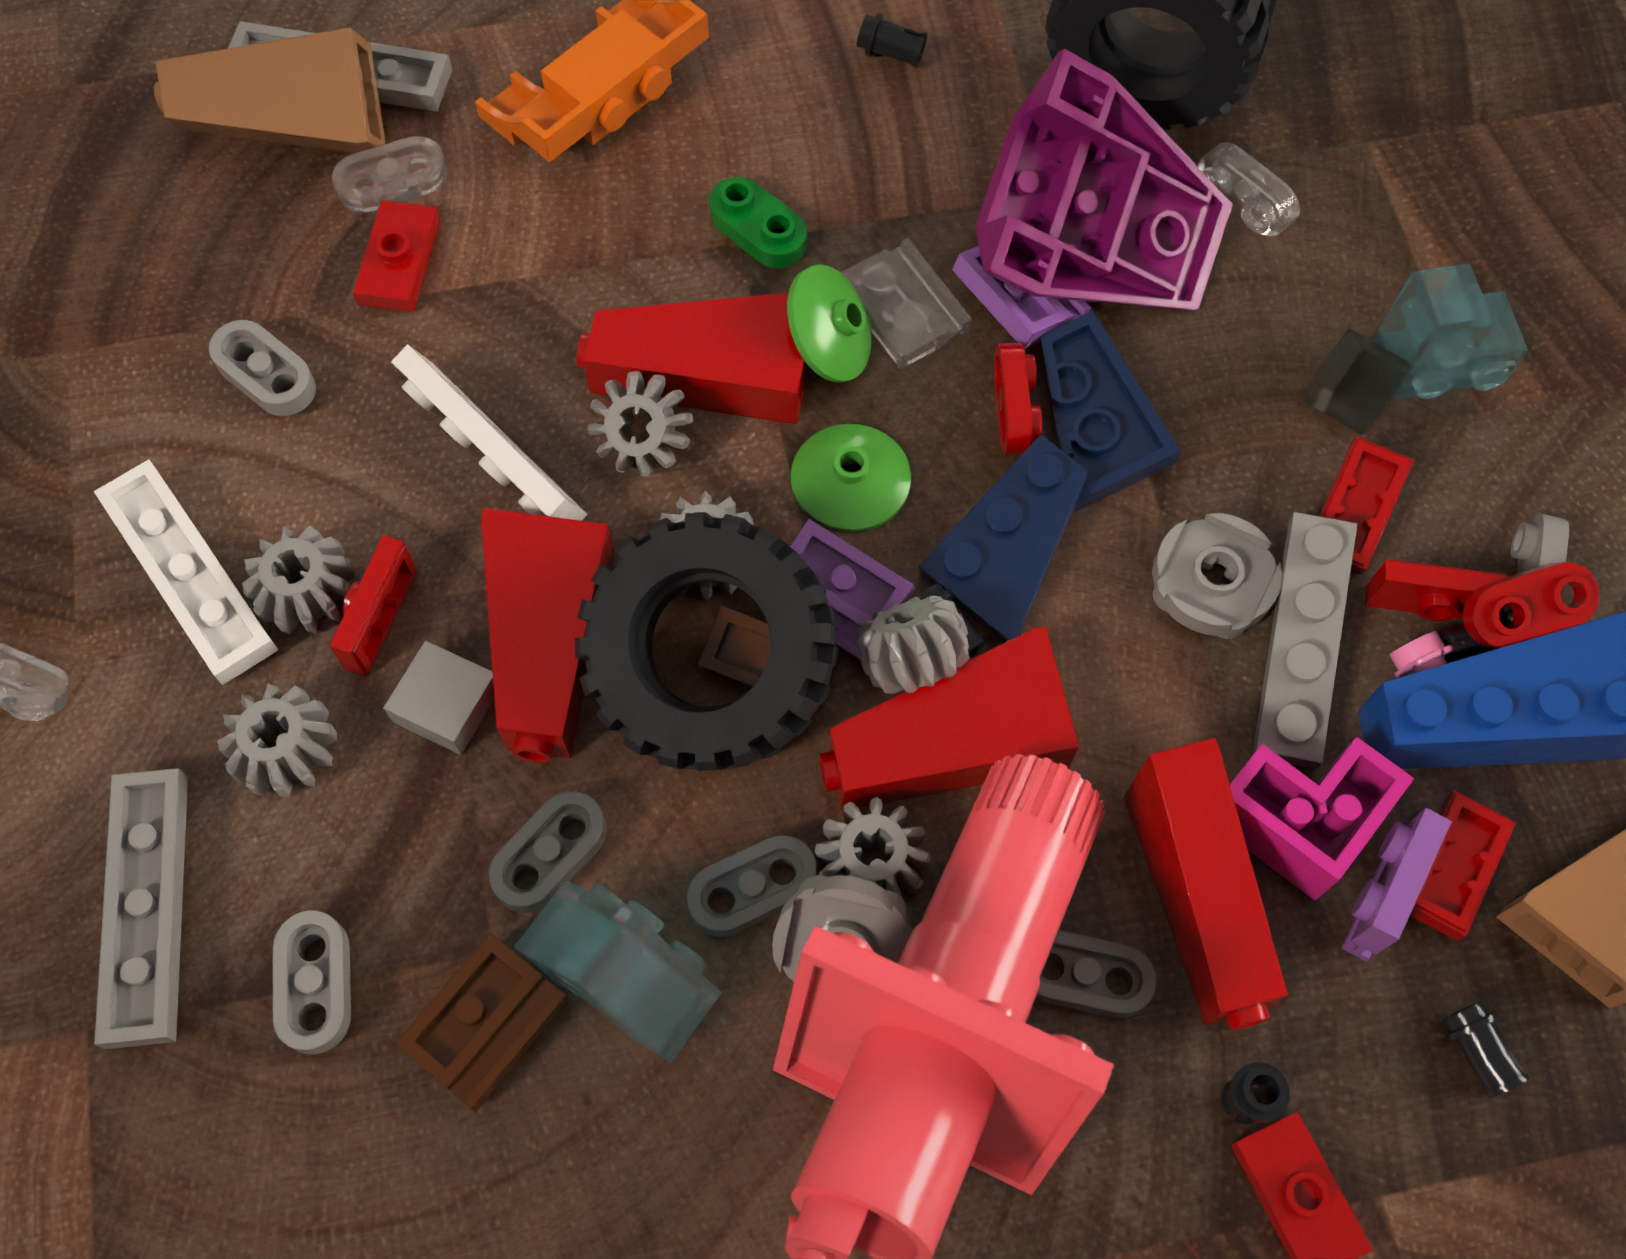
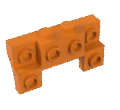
M622 0L609 11L600 6L595 10L599 27L541 70L544 88L533 84L515 71L510 75L511 85L489 102L481 97L475 101L478 116L514 146L524 141L549 163L582 137L592 145H595L608 133L620 129L631 115L650 100L659 98L667 87L672 84L670 68L709 38L707 13L690 0Z

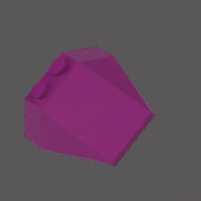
M1063 49L1057 53L1011 120L975 229L984 273L1032 296L1196 311L1199 309L1233 204L1113 75Z

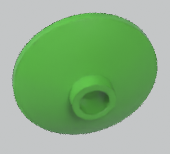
M814 265L802 270L794 278L787 300L788 322L794 343L807 365L820 377L835 383L852 380L863 372L871 352V328L863 301L851 282L836 269L826 265Z
M840 424L817 432L800 447L792 464L791 487L799 507L817 524L837 532L859 533L884 525L902 509L910 491V466L901 447L885 433L865 425ZM856 464L861 466L862 469L851 473L843 470L841 466Z

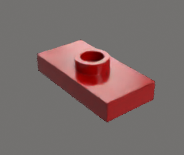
M381 200L353 291L357 305L414 312L440 223L437 207Z
M1358 436L1352 440L1319 517L1357 523L1351 570L1362 574L1367 570L1414 463V459Z
M382 535L361 581H355L347 591L343 604L344 616L329 645L346 671L366 677L367 673H370L418 571L402 540Z
M1388 559L1385 560L1365 587V606L1419 613L1420 617L1430 621H1446L1453 618L1463 619L1465 603L1476 589L1510 577V575Z
M1453 790L1445 797L1438 812L1439 815L1451 820V825L1410 916L1458 942L1466 937L1516 822Z
M1298 1112L1230 1144L1290 1259H1357L1373 1251L1370 1242Z

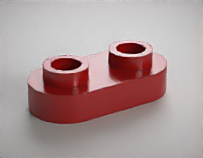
M997 343L995 348L994 386L1000 445L1003 455L1023 454L1031 446V442H1034L1042 435L1040 405H1031L1029 390H1034L1036 385L1034 354L1025 355L1022 343Z
M1571 562L1545 564L1476 589L1468 597L1463 609L1464 626L1473 640L1483 646L1493 648L1506 647L1571 628L1586 622L1594 614L1599 603L1598 583L1593 574L1582 565ZM1566 584H1569L1574 592L1573 601L1568 606L1561 599V590ZM1505 604L1510 606L1513 611L1512 622L1507 627H1504L1499 619V612Z

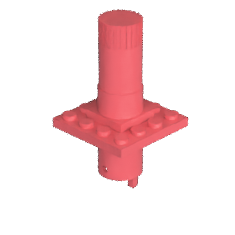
M1015 754L1014 757L1005 756L1002 761L997 760L994 763L920 924L916 925L912 930L898 963L874 953L872 948L857 936L845 932L830 933L818 926H814L801 952L773 1071L833 1099L834 1102L791 1193L792 1202L800 1212L797 1218L790 1215L785 1241L787 1242L785 1250L791 1259H848L851 1250L873 1259H932L969 1165L1032 1195L1104 1094L1114 1064L1095 1056L1088 1045L1074 1037L1063 1034L1050 1035L1026 1024L1040 988V975L1105 813V810H1103L1104 803L1103 800H1099L1100 794L1098 791L1093 790L1092 784L1088 780L1082 779L1080 777L1081 774L1075 770L1067 769V766L1062 763H1054L1052 759L1046 757L1041 759L1037 758V755L1030 754L1029 756H1023L1022 754Z

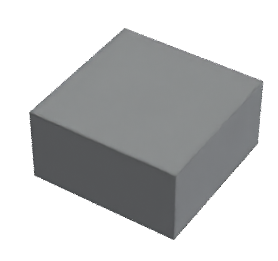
M425 640L383 709L393 723L462 755L494 702L493 673Z

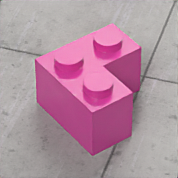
M1356 737L1333 761L1317 784L1268 747L1261 744L1232 781L1230 787L1248 851L1316 901L1341 879L1415 778Z

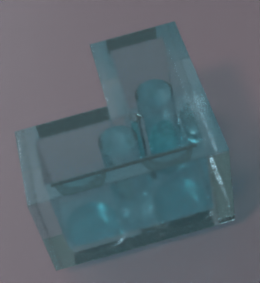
M1471 264L1411 272L1372 340L1393 399L1415 395L1422 399H1428L1442 395L1449 390L1474 387L1476 390L1495 388L1509 379L1510 374L1528 351L1505 291L1482 294Z
M565 881L514 946L517 951L556 984L590 1003L633 1041L669 1063L674 1060L722 993L701 974L706 968L707 963L699 955L677 940H673L671 945H669L658 935L664 927L659 918L636 901L630 900L626 905L612 892L599 884H596L591 891H587Z

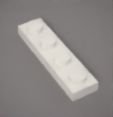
M408 344L391 361L408 378L402 385L407 394L427 411L436 406L446 416L440 423V426L454 440L466 449L474 443L485 454L478 463L491 477L504 487H507L512 481L524 493L518 503L527 513L581 521L588 515L431 361Z
M149 459L94 491L199 654L222 685L278 651L268 633Z

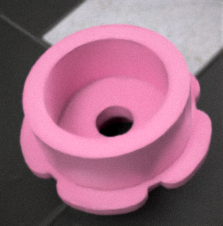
M1437 631L1425 634L1403 645L1389 655L1398 670L1394 675L1396 678L1448 664L1445 657L1454 651V647L1452 644L1445 646Z

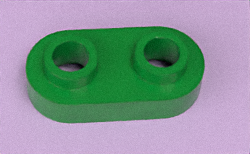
M731 177L722 180L714 186L709 196L710 218L716 229L767 267L786 268L802 259L806 251L807 229L803 219L759 184L748 178ZM775 229H782L785 232L777 234L771 231Z

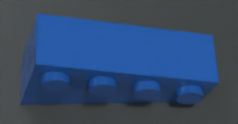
M1626 611L1383 682L1358 710L1364 742L1401 769L1625 759Z

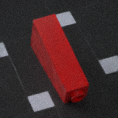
M788 293L596 310L590 333L583 332L581 334L577 347V366L585 370L589 393L608 395L605 383L616 379L626 388V379L629 372L640 371L644 378L645 388L653 375L660 374L666 378L665 387L661 395L663 398L668 393L678 389L682 390L685 395L683 400L675 406L796 425L809 369L791 335L787 315Z
M484 508L481 526L497 730L507 750H511L514 756L522 760L547 763L551 761L552 756L571 759L585 694L579 678L588 674L585 660L575 658L574 638H585L587 623L585 620L578 619L577 615L582 599L590 602L594 599L599 585L592 582L591 578L602 563L610 568L612 566L614 548L609 526L603 523Z
M1046 627L1032 629L968 660L963 666L956 668L957 673L953 677L942 678L936 681L934 687L923 686L913 693L905 691L830 728L829 752L819 753V762L825 791L837 790L841 811H843L844 805L849 803V801L853 802L858 808L869 806L871 799L875 797L881 799L883 804L983 785L991 767L994 766L997 760L1002 761L1003 757H1014L1015 754H1022L1023 756H1029V754L1037 755V758L1041 759L1046 757L1052 759L1054 763L1066 765L1068 769L1079 749V744Z
M1216 738L1149 754L1124 798L1204 1025L1207 1026L1227 1020L1230 1031H1236L1266 1022L1271 1019L1268 1009L1288 996Z

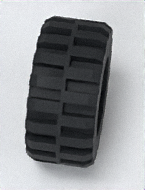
M1052 0L1046 18L1045 30L1048 35L1046 43L1052 61L1059 51L1066 49L1113 75L1163 130H1172L1176 127V124H1183L1186 129L1206 122L1207 116L1211 120L1229 111L1232 105L1241 101L1249 92L1253 80L1256 79L1277 12V0ZM1142 7L1167 12L1187 23L1194 31L1174 33L1155 29L1136 19L1127 11V8Z
M706 512L686 513L684 521L673 523L669 519L664 518L649 524V535L640 540L630 535L615 547V550L621 557L611 568L602 563L591 578L592 582L599 585L592 602L582 599L577 615L578 619L587 621L585 638H574L575 658L585 660L588 674L583 675L579 679L586 697L596 698L601 707L596 714L608 730L618 731L625 737L623 744L637 754L649 755L658 759V764L676 769L686 768L697 771L734 769L751 765L750 763L762 758H769L785 749L784 745L795 736H801L812 724L813 720L811 717L818 706L825 704L832 688L828 686L832 669L837 668L839 648L835 646V630L838 629L835 612L828 603L825 595L827 591L819 577L812 571L805 560L779 536L765 527L759 528L750 524L745 518L725 514L723 518H713ZM723 582L745 591L761 608L769 627L770 653L761 677L743 696L723 705L697 706L673 695L660 681L653 662V634L662 611L680 592L697 583Z

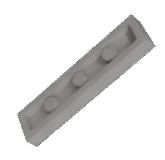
M240 21L228 48L314 33ZM369 42L371 44L379 102L438 112L452 73L449 55Z
M1294 512L1289 520L1281 568L1283 573L1282 584L1276 600L1252 756L1263 744L1289 764L1318 769L1323 764L1357 523Z
M179 768L111 775L94 1045L103 1049L176 1042L188 776Z

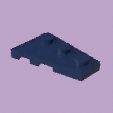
M1093 310L1040 336L1041 354L1059 449L1088 470L1087 482L1074 512L1179 461L1180 449Z
M1040 435L919 565L920 575L932 585L940 584L944 591L952 590L956 595L953 602L1001 642L1005 643L1021 635L1023 625L1033 602L1038 596L1057 546L1062 540L1087 482L1088 470L1043 435Z

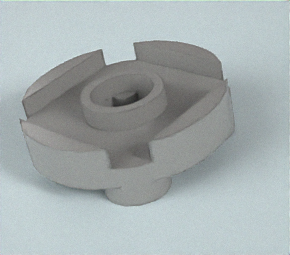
M1224 513L1206 514L1204 520H1194L1185 524L1187 521L1185 520L1175 525L1167 533L1155 556L1152 567L1154 581L1153 599L1160 609L1168 612L1177 622L1193 631L1206 635H1217L1224 639H1235L1241 636L1246 629L1258 624L1276 601L1281 590L1283 577L1280 562L1276 567L1275 559L1269 551L1272 544L1259 528L1242 518ZM1215 563L1226 567L1224 577L1232 581V583L1228 585L1222 583L1220 585L1212 584L1202 573L1201 567L1210 570Z
M815 875L809 877L801 883L799 891L787 900L782 908L773 935V958L779 972H781L783 967L786 975L794 982L801 952L814 926H818L830 933L845 932L857 936L865 941L874 953L898 963L913 930L907 917L906 903L897 893L885 890L881 886L862 878L841 875L829 877Z

